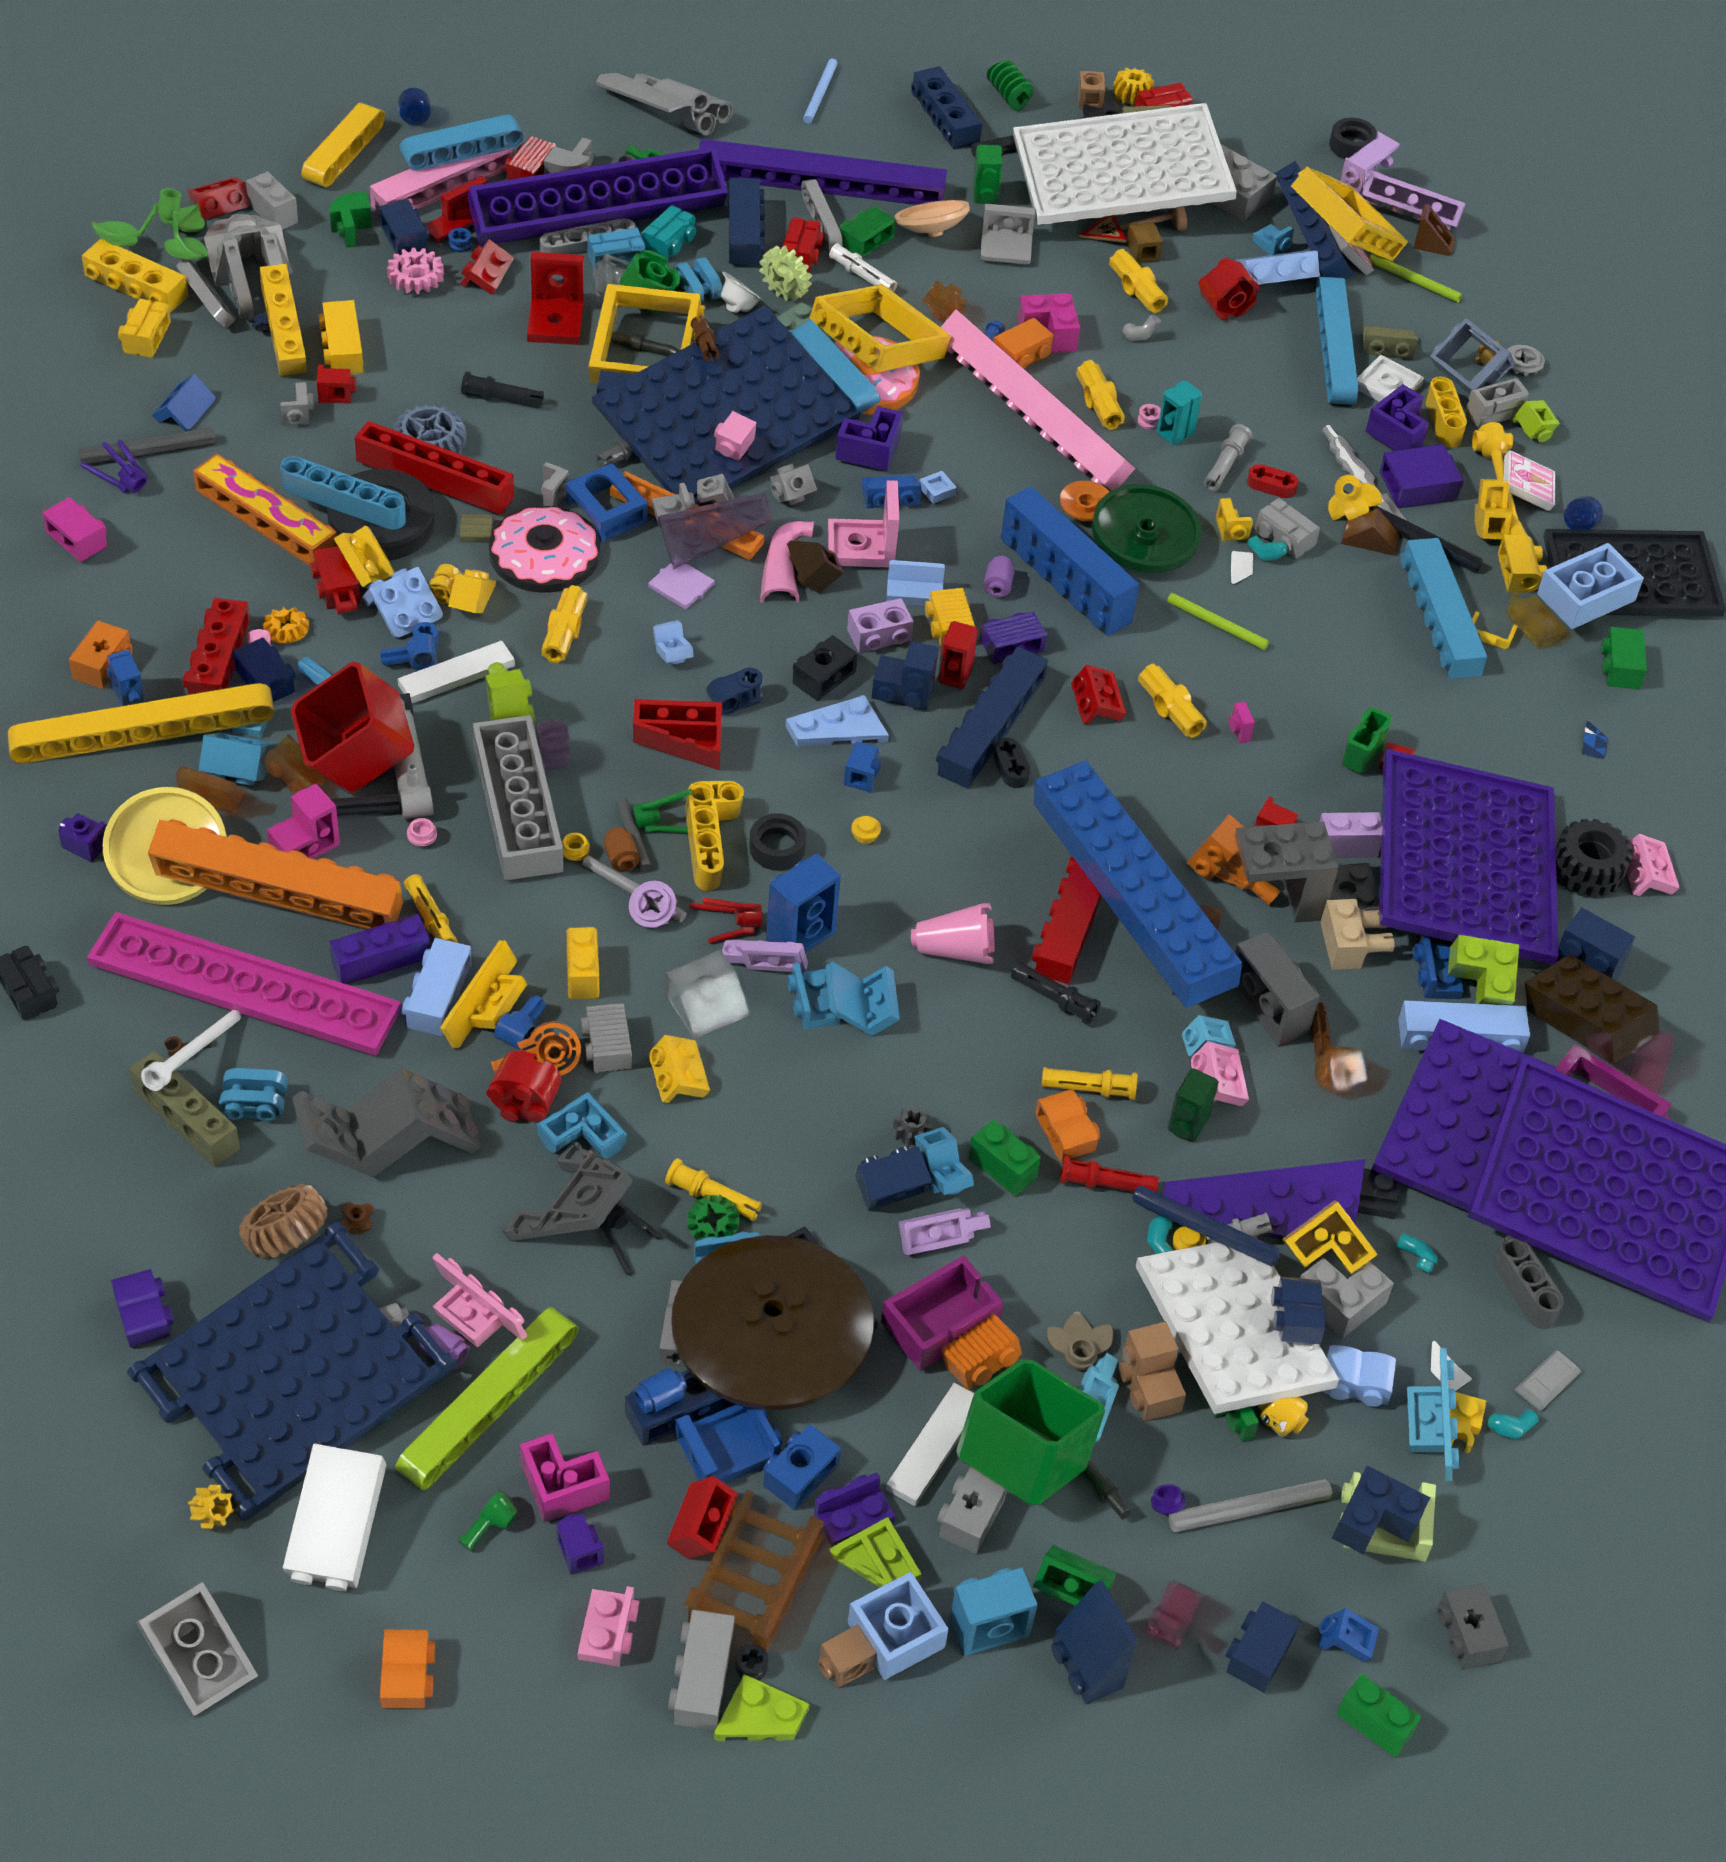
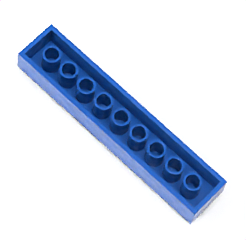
M1082 761L1035 780V807L1185 1008L1191 1007L1238 987L1242 962L1088 761Z

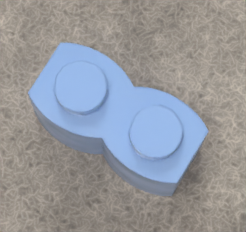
M1329 1346L1326 1358L1339 1381L1337 1388L1322 1392L1337 1400L1356 1398L1368 1406L1388 1405L1392 1394L1396 1358L1378 1352H1362L1347 1346Z

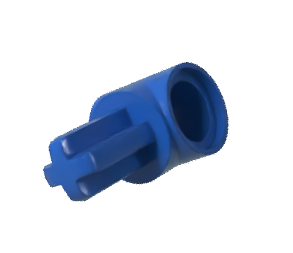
M427 633L416 634L410 641H407L406 647L382 650L380 652L381 662L385 666L409 662L410 667L418 671L436 665L435 639Z
M538 995L532 996L520 1011H514L512 1014L505 1013L497 1023L494 1037L521 1050L517 1042L530 1037L536 1028L535 1021L546 1009V1002Z

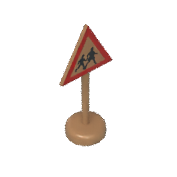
M1185 207L1169 208V213L1120 225L1115 215L1105 216L1079 234V238L1127 243L1123 230L1129 229V225L1148 222L1156 223L1171 219L1176 231H1185L1187 229Z

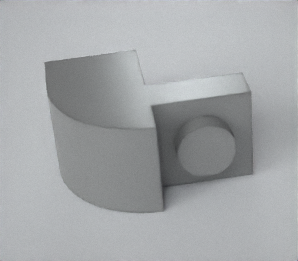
M582 137L572 152L554 146L544 159V174L591 167L594 159L592 140Z

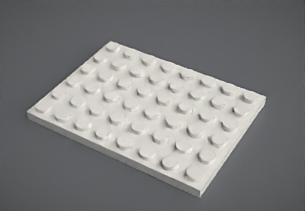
M1206 103L1013 127L1015 144L1032 206L1035 208V217L1038 225L1077 221L1087 218H1101L1118 214L1125 215L1141 211L1149 212L1157 209L1225 202L1236 199V188Z

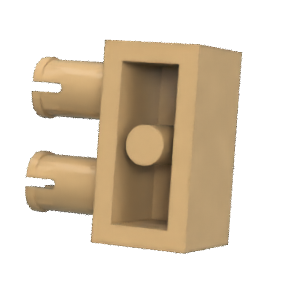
M1356 899L1326 901L1320 923L1332 970L1361 969L1367 953L1394 951L1392 933L1366 934L1364 932V929L1387 928L1386 926L1379 925V910H1360Z

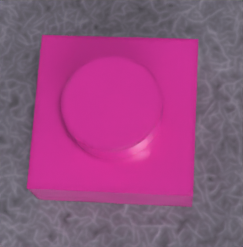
M1246 702L1234 703L1232 716L1229 717L1230 730L1236 734L1239 743L1250 742L1255 721Z

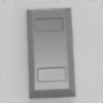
M1555 1350L1514 1390L1537 1410L1541 1411L1581 1373V1370L1561 1352Z

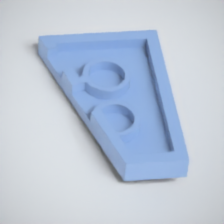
M865 695L787 718L785 725L797 747L832 745L834 741H851V744H855L856 741L862 743V740L877 739L878 743H888L889 737Z

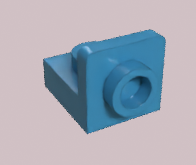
M1270 224L1253 233L1252 242L1269 255H1276L1287 251L1291 247L1294 229L1289 226L1280 231Z

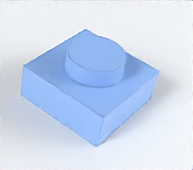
M943 471L919 479L922 486L921 491L933 504L956 495L957 487Z

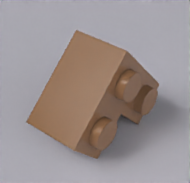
M1166 1321L1128 1331L1126 1343L1122 1347V1360L1118 1364L1120 1377L1123 1382L1128 1383L1131 1390L1130 1398L1132 1405L1136 1411H1140L1144 1422L1182 1412L1186 1393L1174 1368L1179 1349Z

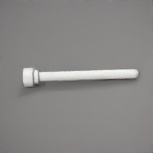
M237 1010L230 1011L165 1062L151 1063L141 1073L144 1085L153 1091L162 1089L170 1082L174 1070L241 1019V1013Z

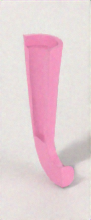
M814 521L789 522L780 526L775 531L766 556L760 602H764L765 597L769 596V593L773 591L790 592L791 596L796 597V602H800L795 568L789 558L791 554L787 543L801 536L812 537Z

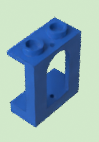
M613 463L566 483V503L570 505L577 502L593 520L600 542L647 523L648 502ZM614 485L628 502L606 511L593 494Z

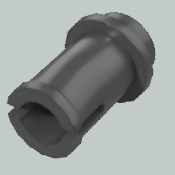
M617 441L615 446L597 453L595 457L596 461L607 458L598 463L600 468L621 460L624 462L628 461L632 451L626 441Z

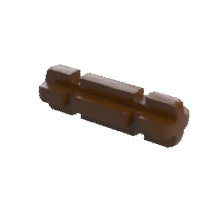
M1323 1002L1317 1004L1311 1030L1313 1042L1316 1044L1314 1045L1315 1054L1318 1057H1329L1333 1046L1332 1041L1329 1039L1331 1038L1329 1020L1326 1016L1327 1007Z

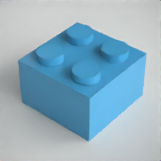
M1022 1567L1014 1570L1009 1568L1001 1569L992 1576L980 1580L970 1578L955 1587L950 1621L964 1656L1031 1636L1038 1604Z

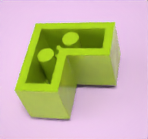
M1458 935L1450 947L1448 976L1477 980L1475 1004L1512 1005L1515 1002L1519 945Z

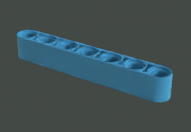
M1318 277L1316 302L1328 403L1355 405L1358 397V382L1345 279Z

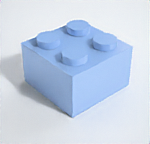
M912 1572L850 1603L848 1624L851 1628L858 1624L876 1651L875 1666L884 1680L945 1648L948 1627Z

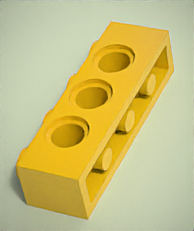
M99 239L81 255L86 277L127 294L134 299L151 300L152 303L155 301L167 303L171 313L189 297L185 275L122 247L108 243L103 239Z
M287 264L260 267L261 288L279 375L286 376L306 373V355Z

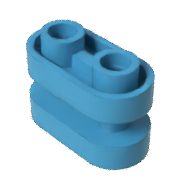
M706 257L693 260L692 269L687 262L674 266L680 275L678 286L682 292L700 294L701 303L704 302V294L711 301L722 298L721 292L723 288L721 280Z
M229 1069L224 1074L222 1084L224 1091L220 1095L218 1109L225 1117L232 1120L246 1118L260 1119L268 1122L278 1119L283 1114L285 1103L283 1096L287 1092L288 1078L285 1074L276 1070Z

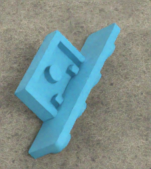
M1440 1348L1441 1386L1407 1387L1410 1452H1444L1445 1481H1452V1469H1459L1458 1448H1451V1439H1457V1418H1450V1409H1456L1455 1389L1448 1388V1380H1454V1360H1447V1348Z

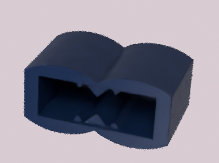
M1280 1277L1278 1287L1273 1286L1271 1294V1305L1277 1307V1311L1275 1310L1273 1328L1274 1331H1279L1280 1341L1321 1344L1325 1330L1321 1281L1316 1279Z

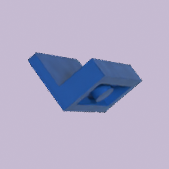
M193 374L174 388L152 416L159 423L172 417L184 431H188L216 400V397Z

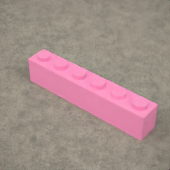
M513 148L415 171L408 169L370 186L371 207L379 213V206L408 199L413 209L417 208L418 210L440 200L441 195L480 176L488 179L504 172L506 160L509 157H513Z

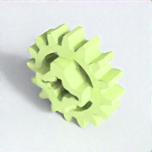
M775 246L767 251L759 262L763 266L759 271L765 274L762 280L769 283V290H776L777 297L783 294L786 301L790 298L796 301L807 293L808 288L812 285L808 281L812 278V275L806 272L809 266L802 263V256L798 258L795 256L794 249L788 252L786 246H783L781 249Z

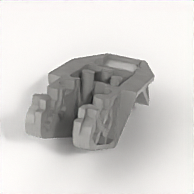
M234 214L229 219L215 221L204 236L205 247L208 251L207 261L215 286L228 284L234 303L236 302L239 319L248 318V321L254 320L251 294L241 259L250 258L251 255L256 256L257 264H264V267L287 264L288 274H292L281 224L257 215Z

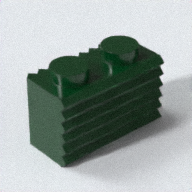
M1195 1068L1189 1070L1186 1078H1184V1082L1181 1083V1087L1176 1091L1168 1124V1130L1175 1136L1191 1142L1196 1141L1212 1112L1219 1083L1216 1078Z

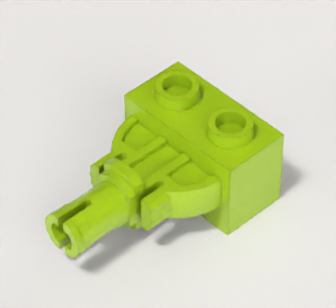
M500 662L490 664L488 667L489 675H485L490 720L531 715L532 722H534L533 707L531 704L528 705V697L532 696L529 679H524L520 669L508 671Z

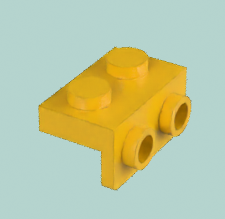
M664 1035L649 1053L650 1063L652 1064L662 1102L669 1103L677 1093L704 1098L709 1093L710 1088L696 1040Z

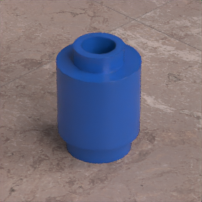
M668 1367L639 1382V1386L633 1389V1394L643 1413L647 1414L650 1411L656 1413L683 1399V1390L687 1389V1385L678 1370L674 1372Z

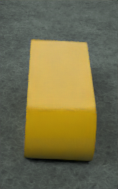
M1435 377L1430 383L1426 407L1440 444H1444L1448 448H1455L1462 442L1467 420L1453 382L1446 377Z

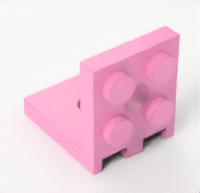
M887 480L883 520L828 519V549L836 553L841 566L889 567V561L896 559L899 528L898 481ZM851 541H859V542H861V544H859V545H854V544H851L850 542H851Z

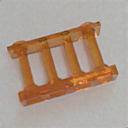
M747 1490L742 1501L736 1500L733 1504V1509L730 1511L731 1515H729V1520L732 1521L699 1587L691 1588L685 1602V1607L689 1608V1623L692 1610H704L706 1612L735 1616L734 1623L749 1629L750 1634L754 1635L753 1644L763 1647L768 1652L822 1539L824 1521L811 1516L806 1528L800 1526L798 1529L752 1510L753 1492ZM745 1522L792 1541L793 1546L796 1547L792 1556L786 1555L784 1558L738 1539ZM731 1551L778 1570L779 1575L782 1576L778 1585L772 1584L769 1587L723 1568ZM716 1581L765 1600L764 1604L768 1606L764 1614L753 1616L710 1598L709 1595Z

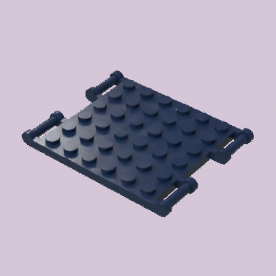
M338 1221L329 1225L321 1236L145 1360L133 1363L127 1371L130 1378L134 1382H139L160 1409L159 1415L166 1423L176 1420L185 1412L191 1410L224 1453L210 1458L203 1465L202 1470L208 1478H214L218 1485H221L225 1493L232 1494L230 1500L236 1506L235 1512L242 1521L250 1519L305 1479L313 1444L346 1449L452 1371L458 1363V1360L452 1353H446L423 1326L424 1320L418 1313L414 1312L408 1315L397 1328L384 1316L361 1288L378 1274L379 1267L373 1260H367L346 1235V1228ZM337 1244L357 1267V1271L354 1274L350 1275L329 1250L331 1246ZM414 1335L436 1363L428 1368L405 1341L407 1338ZM159 1369L180 1398L171 1401L151 1374ZM234 1465L257 1495L247 1498L226 1470Z

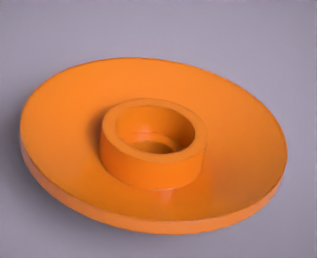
M1076 481L1070 483L1062 490L1060 505L1069 516L1077 520L1091 522L1098 502L1110 491L1096 482Z

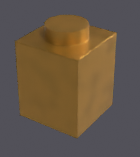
M1154 222L1129 225L1126 245L1131 256L1138 264L1159 261L1163 241Z

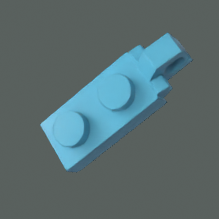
M1108 1353L1103 1358H1099L1095 1366H1089L1079 1388L1103 1403L1105 1409L1095 1443L1101 1437L1119 1387L1116 1383L1117 1380L1112 1377L1118 1359Z

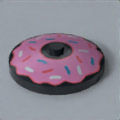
M533 506L511 513L496 525L489 539V557L496 573L507 583L531 592H559L569 588L571 585H579L593 574L600 560V539L594 526L586 518L574 511L556 506Z

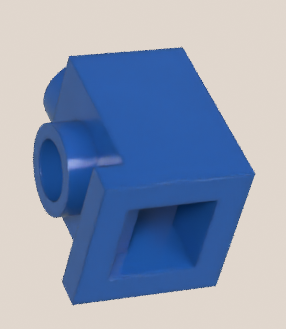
M856 741L845 766V786L872 793L874 777L878 776L881 767V760L877 759L879 755L878 747Z

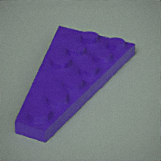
M1365 1159L1165 1182L1163 1195L1226 1225L1233 1223V1219L1238 1218L1241 1221L1267 1212L1273 1232L1260 1236L1283 1240L1284 1237L1334 1200L1339 1202L1356 1225Z

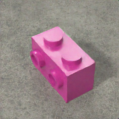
M71 497L42 512L46 533L79 562L108 547L106 540L107 529L100 519H95L89 514L84 505H79Z

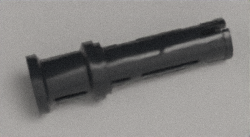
M468 371L464 373L462 379V395L470 393L483 396L485 400L494 397L536 406L537 408L542 406L541 400L544 399V391L496 382L491 376L483 378L471 375V372Z
M1021 961L1013 968L1011 973L1012 979L1021 982L1037 993L1058 1003V1007L1062 1012L1066 1013L1069 1011L1081 1018L1082 1023L1089 1025L1096 1017L1101 1005L1100 1000H1091L1079 993L1078 988L1074 986L1067 988L1048 976L1028 967ZM1032 978H1034V979H1036V980L1042 982L1043 984L1049 986L1050 989H1047V988L1043 987L1042 985H1040V984L1034 982V981L1032 980ZM1079 1003V1004L1083 1005L1084 1008H1081V1007L1077 1006L1076 1004Z

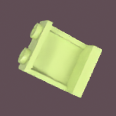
M1353 1472L1350 1483L1344 1482L1341 1503L1348 1505L1360 1480L1361 1473ZM1423 1482L1421 1484L1419 1492L1431 1498L1409 1542L1377 1527L1365 1551L1426 1562L1433 1545L1436 1485Z

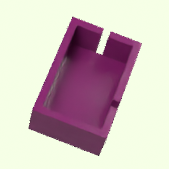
M964 1255L883 1302L881 1324L919 1371L943 1357L941 1352L943 1346H947L954 1339H958L959 1335L963 1336L964 1332H968L970 1328L979 1325L986 1317L995 1314L1001 1320L1004 1302L986 1281L981 1283L982 1276Z

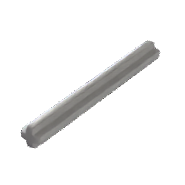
M1326 1479L1182 1509L1179 1512L1169 1514L1168 1522L1173 1532H1180L1328 1500L1331 1498L1332 1488Z

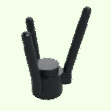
M619 1199L599 1227L605 1232L625 1274L629 1276L632 1274V1271L611 1228L621 1229L630 1221L656 1239H661L662 1236L648 1223L634 1214Z

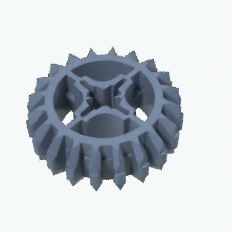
M425 403L424 407L419 408L414 405L413 410L405 409L404 415H398L397 422H394L393 430L452 452L461 454L462 448H465V424L462 421V417L457 416L455 410L449 411L447 406L439 408L437 404L427 406Z

